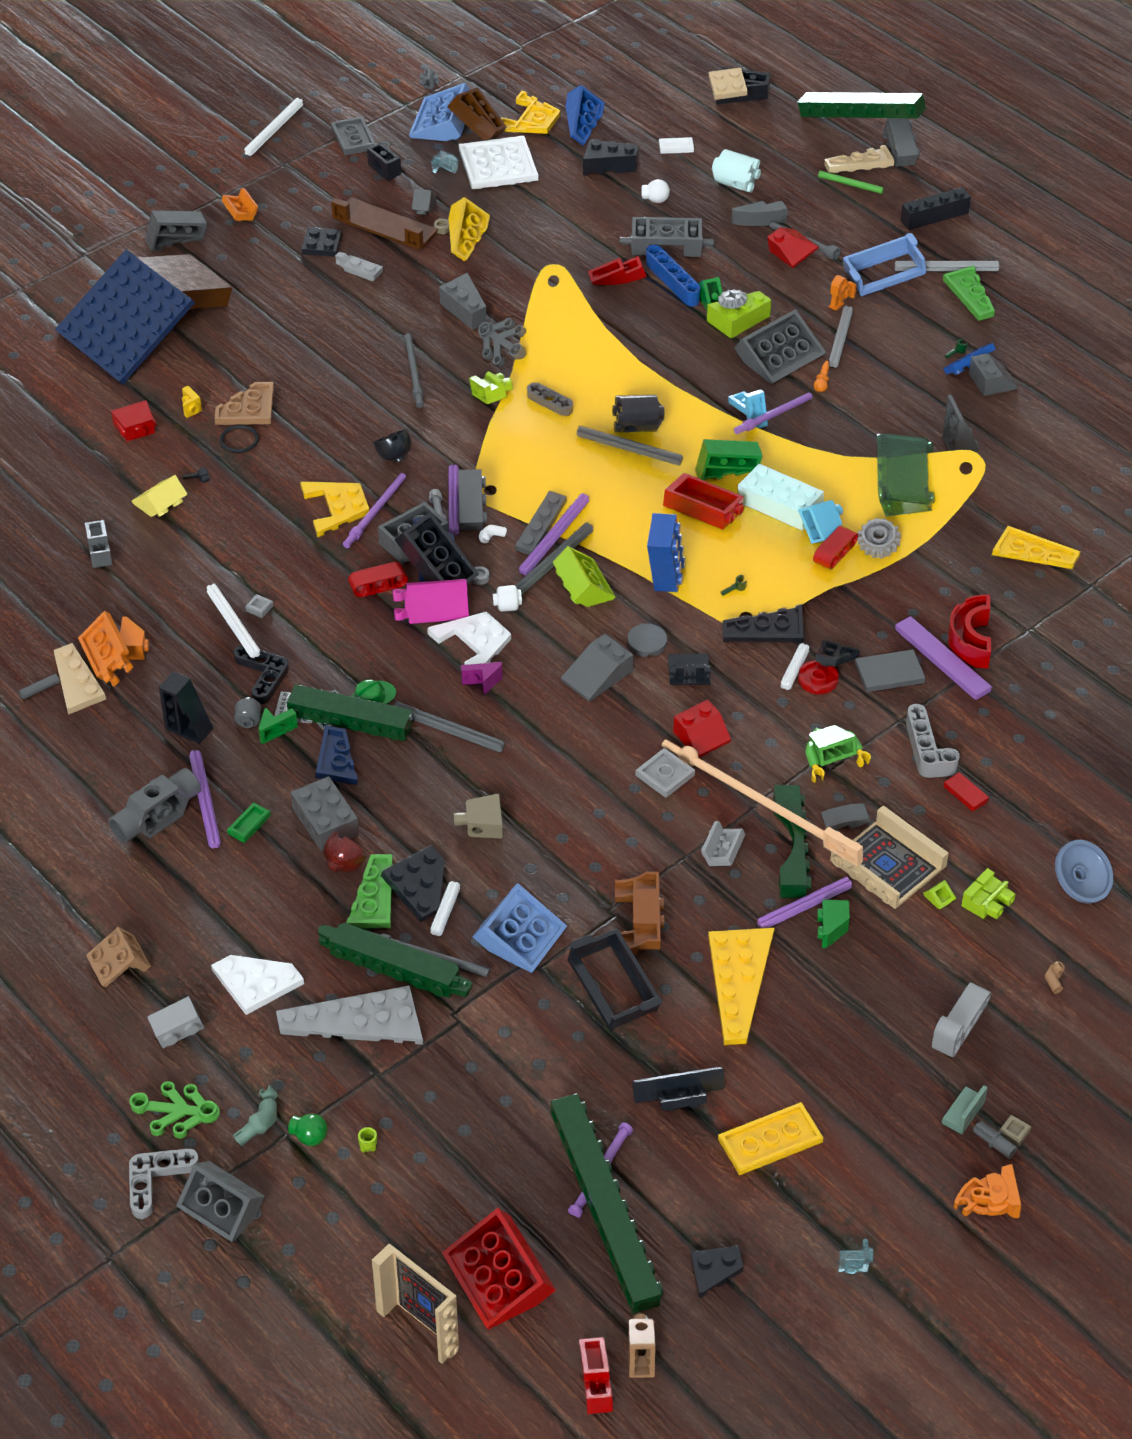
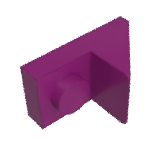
M502 662L461 665L462 685L482 683L483 692L486 694L502 679Z

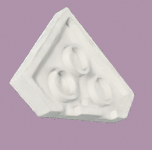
M230 955L211 965L214 974L246 1015L304 984V978L290 963Z

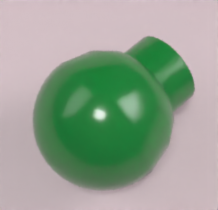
M306 1114L302 1117L293 1116L289 1122L288 1132L295 1135L304 1145L316 1146L326 1138L328 1127L326 1121L320 1115Z

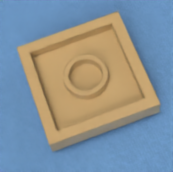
M741 68L709 72V80L715 100L747 95V88Z

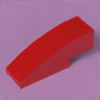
M639 256L623 263L621 258H618L588 271L593 285L624 284L647 277Z
M604 1337L579 1339L587 1414L613 1412L612 1391Z

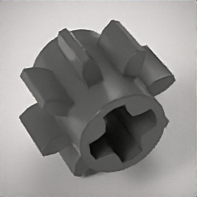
M424 69V73L419 75V84L423 85L425 89L433 90L434 86L439 84V74H435L433 69Z

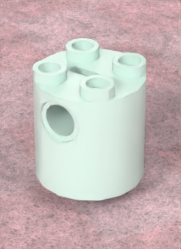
M725 149L719 157L714 159L712 165L715 182L751 193L754 189L755 179H759L761 170L758 169L760 160Z

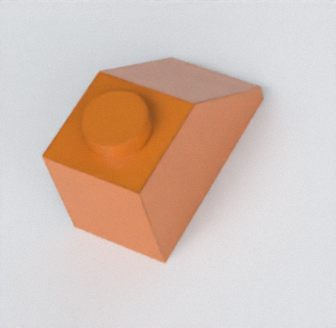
M122 617L120 635L129 651L126 658L128 660H144L146 651H149V639L145 638L144 630L128 617Z

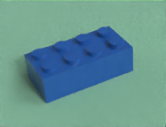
M652 514L647 550L654 591L678 592L679 585L683 583V573H681L682 568L685 569L686 557H683L684 546H682V534H680L681 523L677 522L676 514Z

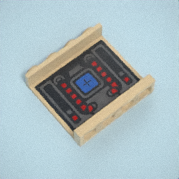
M882 806L877 811L876 822L852 840L863 846V862L857 867L832 851L830 861L836 867L841 868L852 879L864 885L868 891L880 897L884 903L896 909L947 867L949 853L885 806Z
M388 1244L372 1259L376 1310L381 1316L385 1317L398 1304L436 1334L438 1361L443 1364L448 1358H452L459 1349L456 1295L396 1248Z

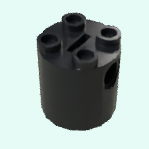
M615 395V405L612 406V415L616 416L614 431L657 432L665 415L664 406L658 402L657 395Z

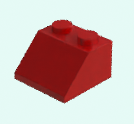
M709 700L674 716L673 733L685 746L696 749L698 758L731 742L720 712Z

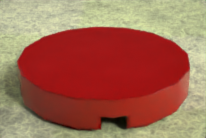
M813 660L801 666L798 673V683L809 693L826 694L836 688L839 675L835 666H823L820 662Z

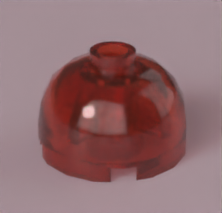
M332 832L323 850L324 857L329 862L327 866L336 873L339 870L345 873L357 870L366 860L367 855L362 856L363 850L346 836L341 839L337 837L338 832Z

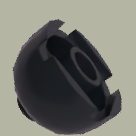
M403 429L391 433L385 438H379L373 444L381 458L394 460L396 463L405 459L404 455L410 451L412 442L408 429Z

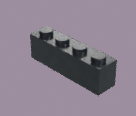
M961 187L902 204L900 221L908 230L968 214L971 196Z

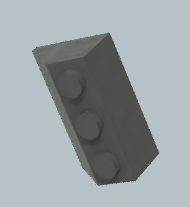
M207 1161L194 1164L176 1207L233 1242L256 1217L265 1196L217 1165Z

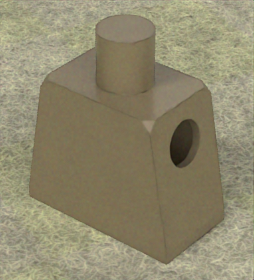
M499 794L469 799L465 802L466 812L453 813L454 826L467 825L468 836L503 838Z

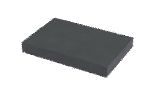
M363 117L331 123V128L344 156L366 152L368 147L376 144Z
M914 649L855 659V665L866 692L925 683V676Z

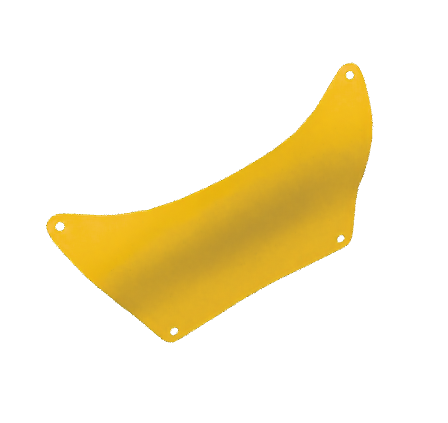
M551 264L545 266L540 271L533 286L524 322L526 333L520 338L519 342L525 348L526 355L523 359H515L510 376L513 390L506 392V398L501 399L489 423L476 465V469L482 470V476H486V486L493 485L497 489L494 495H486V506L528 524L549 491L566 496L567 502L549 531L581 493L588 495L589 502L560 537L568 539L584 523L588 522L593 526V532L578 545L612 560L652 583L647 550L652 514H676L677 522L681 523L680 534H682L683 557H686L685 569L682 568L681 573H683V583L679 585L678 592L669 593L723 623V620L739 617L742 612H750L752 616H757L761 612L771 613L776 612L780 608H795V605L804 604L833 587L856 581L908 556L932 538L960 509L981 481L985 473L986 464L978 453L971 450L945 451L896 458L849 457L806 447L757 427L750 431L735 434L734 428L741 425L743 421L681 390L641 363L606 329L565 267ZM552 275H556L559 278V284L555 287H551L548 284V279ZM530 383H540L573 401V412L570 415L562 416L530 400L527 397V386ZM615 395H657L658 402L664 406L665 412L664 420L657 432L614 431L616 416L612 415V406L615 405ZM546 398V400L552 401L554 398ZM579 426H584L682 455L683 461L678 466L578 437L576 434ZM703 439L758 442L763 455L760 464L824 491V502L832 500L835 505L839 504L843 508V514L840 515L842 526L858 533V531L862 530V525H866L869 520L872 521L878 518L886 519L889 522L892 521L893 526H898V532H900V546H897V551L892 552L891 556H886L882 559L872 558L870 555H865L864 550H860V544H858L857 540L855 546L830 570L813 562L815 551L824 541L811 544L806 529L802 531L744 505L743 513L740 516L738 515L732 524H729L722 530L663 506L664 492L683 473L698 478L695 468ZM963 462H969L973 469L971 473L965 475L960 472V465ZM749 473L737 476L729 474L723 476V479L717 480V477L705 481L738 494V485ZM738 575L744 576L743 582L747 581L745 590L739 591L736 589L724 596L721 595V591L735 584Z

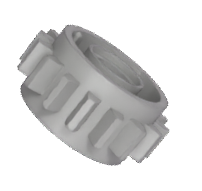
M875 518L872 521L869 520L866 525H862V530L858 531L860 550H864L865 555H870L872 558L882 559L883 557L891 556L892 552L897 551V546H900V532H898V526H893L892 521L889 522L886 519Z

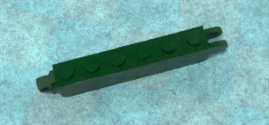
M347 923L339 924L337 928L328 925L318 927L320 945L329 948L330 954L338 959H345L357 966L369 968L378 974L390 976L397 981L406 982L418 989H424L450 999L452 994L467 997L472 989V982L459 975V968L455 963Z

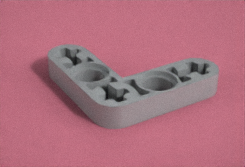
M179 1149L142 1153L130 1159V1207L134 1217L144 1219L153 1212L152 1177L191 1173L194 1164L199 1163L198 1154L195 1150ZM191 1158L190 1163L186 1164V1159ZM164 1159L171 1162L167 1167L158 1166V1163ZM174 1159H178V1165H175ZM143 1163L142 1168L138 1169L139 1164ZM139 1182L148 1184L143 1190L135 1189V1185ZM139 1198H143L144 1200L143 1209H139Z

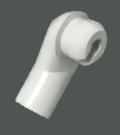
M488 525L479 533L480 542L486 544L494 535L505 537L507 528Z

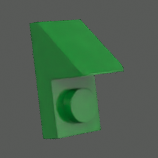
M265 708L258 728L260 743L263 745L297 728L296 712L291 708L274 717Z

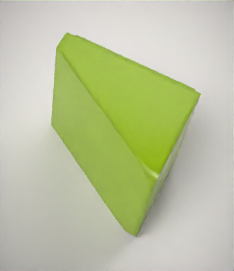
M945 880L923 893L939 910L957 899Z

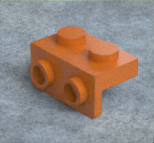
M241 188L239 196L223 195L221 200L237 221H253L258 210V205L245 188Z

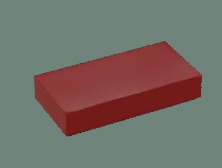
M960 772L944 782L943 787L972 812L986 804L989 800V797Z

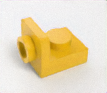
M189 386L182 388L184 416L189 418L202 411L201 400Z

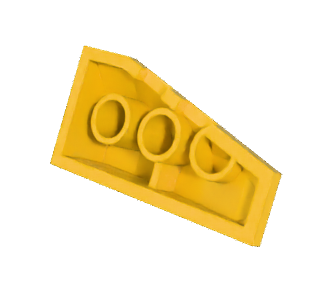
M465 197L451 205L448 218L451 253L463 261L468 259L474 250V246L480 241L481 235L487 230L490 218L488 213Z

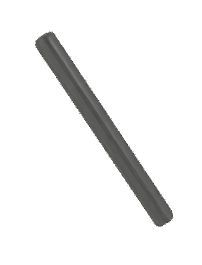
M579 426L576 434L578 437L678 466L683 461L682 455L584 426Z
M588 522L584 523L515 586L517 590H521V595L554 567L553 561L567 546L574 549L592 533L593 526Z
M400 702L394 704L396 707L412 710V717L416 722L497 752H502L505 747V742L498 738Z

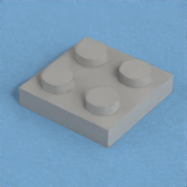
M663 748L636 769L635 776L667 798L695 776V769Z

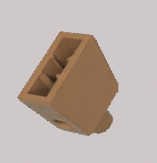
M636 1314L633 1319L629 1320V1378L655 1376L654 1320L648 1319L645 1314ZM638 1349H646V1354L639 1356Z

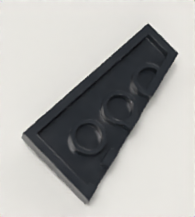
M802 604L795 605V608L786 609V607L780 608L776 612L771 613L761 612L757 616L749 617L746 615L723 620V642H803Z

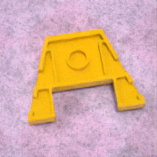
M521 91L516 97V104L528 108L518 121L501 117V120L507 126L503 132L548 134L561 116V110L546 102L542 104L537 101L536 97H529L527 92Z
M300 482L304 499L324 495L331 517L313 520L317 537L323 536L324 532L329 529L332 531L338 529V525L342 523H351L360 519L369 512L360 483Z

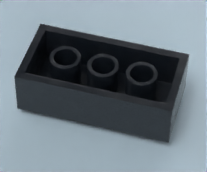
M431 512L394 540L426 582L466 579L468 584L479 575Z

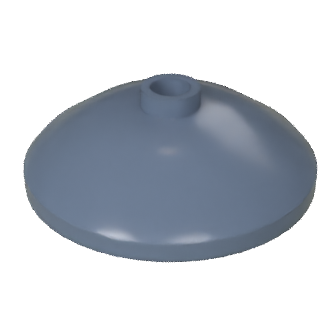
M1074 840L1065 844L1059 850L1055 860L1056 876L1061 887L1070 897L1082 903H1096L1109 894L1113 885V870L1109 859L1098 846L1089 841Z

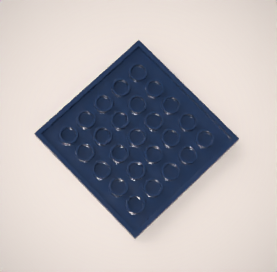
M126 249L55 330L123 385L195 302Z

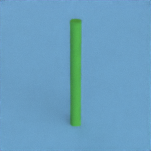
M819 171L818 174L819 178L880 194H883L884 187L824 171Z

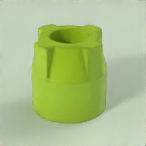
M366 1127L358 1133L360 1150L363 1153L365 1151H376L377 1133L373 1128Z

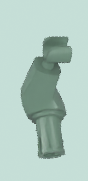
M268 1085L266 1091L263 1088L259 1091V1095L264 1100L260 1102L258 1112L251 1115L248 1120L249 1122L233 1134L235 1140L241 1146H244L257 1134H264L276 1122L277 1103L274 1100L278 1094L270 1085Z

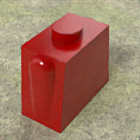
M146 400L111 411L113 425L126 441L155 433L156 420Z

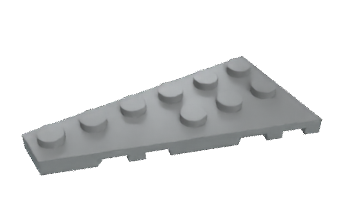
M410 986L276 1011L280 1034L308 1036L309 1034H320L325 1038H331L334 1035L352 1040L380 1041L381 1039L394 1040V1043L415 1041V1044L423 1045V1038Z

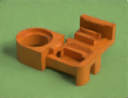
M840 275L835 276L831 284L830 294H832V298L828 308L837 311L844 305L842 301L848 296L854 299L857 284L851 281L847 282V278Z

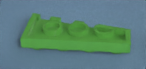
M974 265L943 274V281L978 321L994 316L995 310L989 297L985 294V288L980 283V277L976 274Z
M392 854L370 855L363 874V881L358 888L356 900L351 908L350 917L346 921L347 924L358 928H391L392 889L380 875L382 870L393 865Z

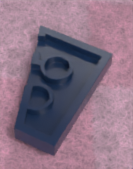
M325 726L315 778L323 779L329 776L332 781L357 785L358 779L354 771V762L350 754L346 729Z

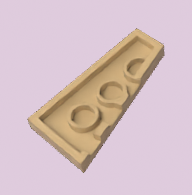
M886 145L880 146L878 150L869 148L865 153L853 152L849 157L840 155L825 159L827 171L833 174L842 171L854 172L860 169L871 170L872 168L894 166V158Z
M73 643L54 650L68 715L106 700L105 693Z

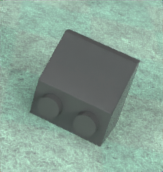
M989 353L971 357L969 375L983 396L1017 389L1018 386L1005 366Z

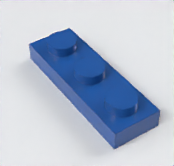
M994 344L982 346L944 367L945 374L954 373L956 375L963 372V367H970L972 356L990 354V352L996 350Z

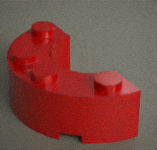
M986 594L969 597L964 603L955 606L950 617L948 643L954 654L964 662L975 668L988 669L991 656V637L982 636L974 630V628L979 626H988L990 595Z

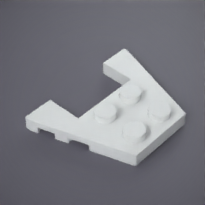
M487 612L427 628L428 635L438 644L453 635H457L477 653L476 656L465 661V665L491 663L495 654L498 655L511 640V633Z

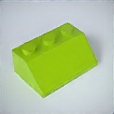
M567 546L553 561L556 568L555 571L562 578L563 586L570 592V598L574 603L589 607L613 600L616 597L593 558Z

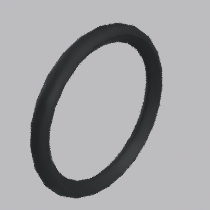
M235 425L225 429L221 433L219 441L225 450L233 453H243L257 445L259 435L250 426ZM234 429H247L255 435L253 444L243 449L229 448L224 444L223 438L226 433Z

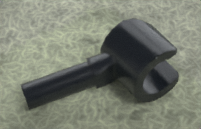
M200 468L196 473L182 475L183 479L199 478L200 482L203 483L210 480L206 468Z

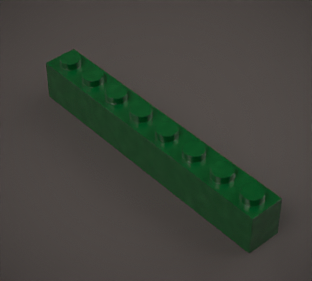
M806 92L797 102L801 117L918 119L926 109L923 93Z

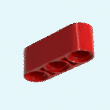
M842 525L838 526L817 548L813 556V562L832 570L855 546L858 540V533Z
M391 562L353 572L348 577V581L356 597H365L403 587L408 582V577L400 562Z

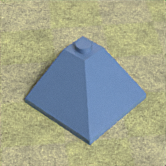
M517 883L472 937L489 952L532 973L567 925Z

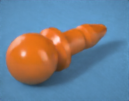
M825 361L822 365L821 372L816 376L813 384L814 389L818 392H824L828 388V361Z

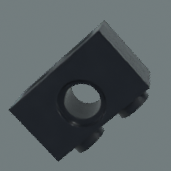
M379 142L367 148L368 165L387 181L401 175L400 157L383 143Z

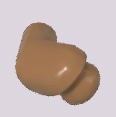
M1060 961L1051 964L1045 973V979L1054 994H1058L1063 990L1059 978L1065 970V966Z

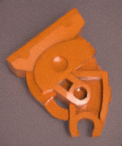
M1012 1164L1003 1166L1001 1175L991 1173L981 1180L974 1177L968 1181L958 1193L954 1201V1208L957 1210L960 1205H965L966 1207L962 1211L964 1216H968L972 1212L989 1216L1007 1213L1012 1218H1019L1021 1201Z

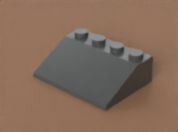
M796 309L742 338L734 348L742 361L771 385L826 354Z

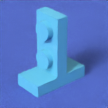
M761 389L749 394L743 391L728 396L729 404L747 415V419H754L766 413L765 395ZM765 421L759 425H756V427L762 428L768 426V422Z

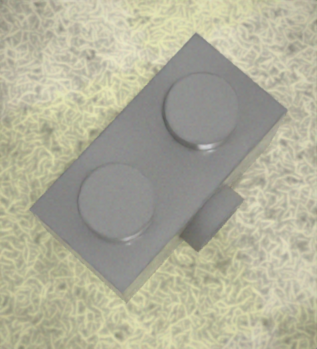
M189 996L147 1016L162 1048L171 1046L177 1041L189 1035H194L204 1028Z

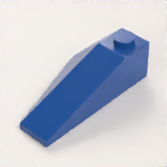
M582 85L567 93L565 106L570 136L581 145H584L591 135L592 129L597 125L598 119L603 115L605 102Z

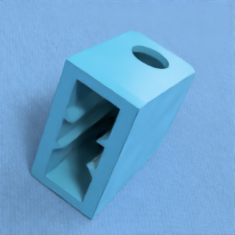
M832 500L798 509L811 544L825 541L838 526L842 525L840 515L843 514V508L839 504L835 505Z

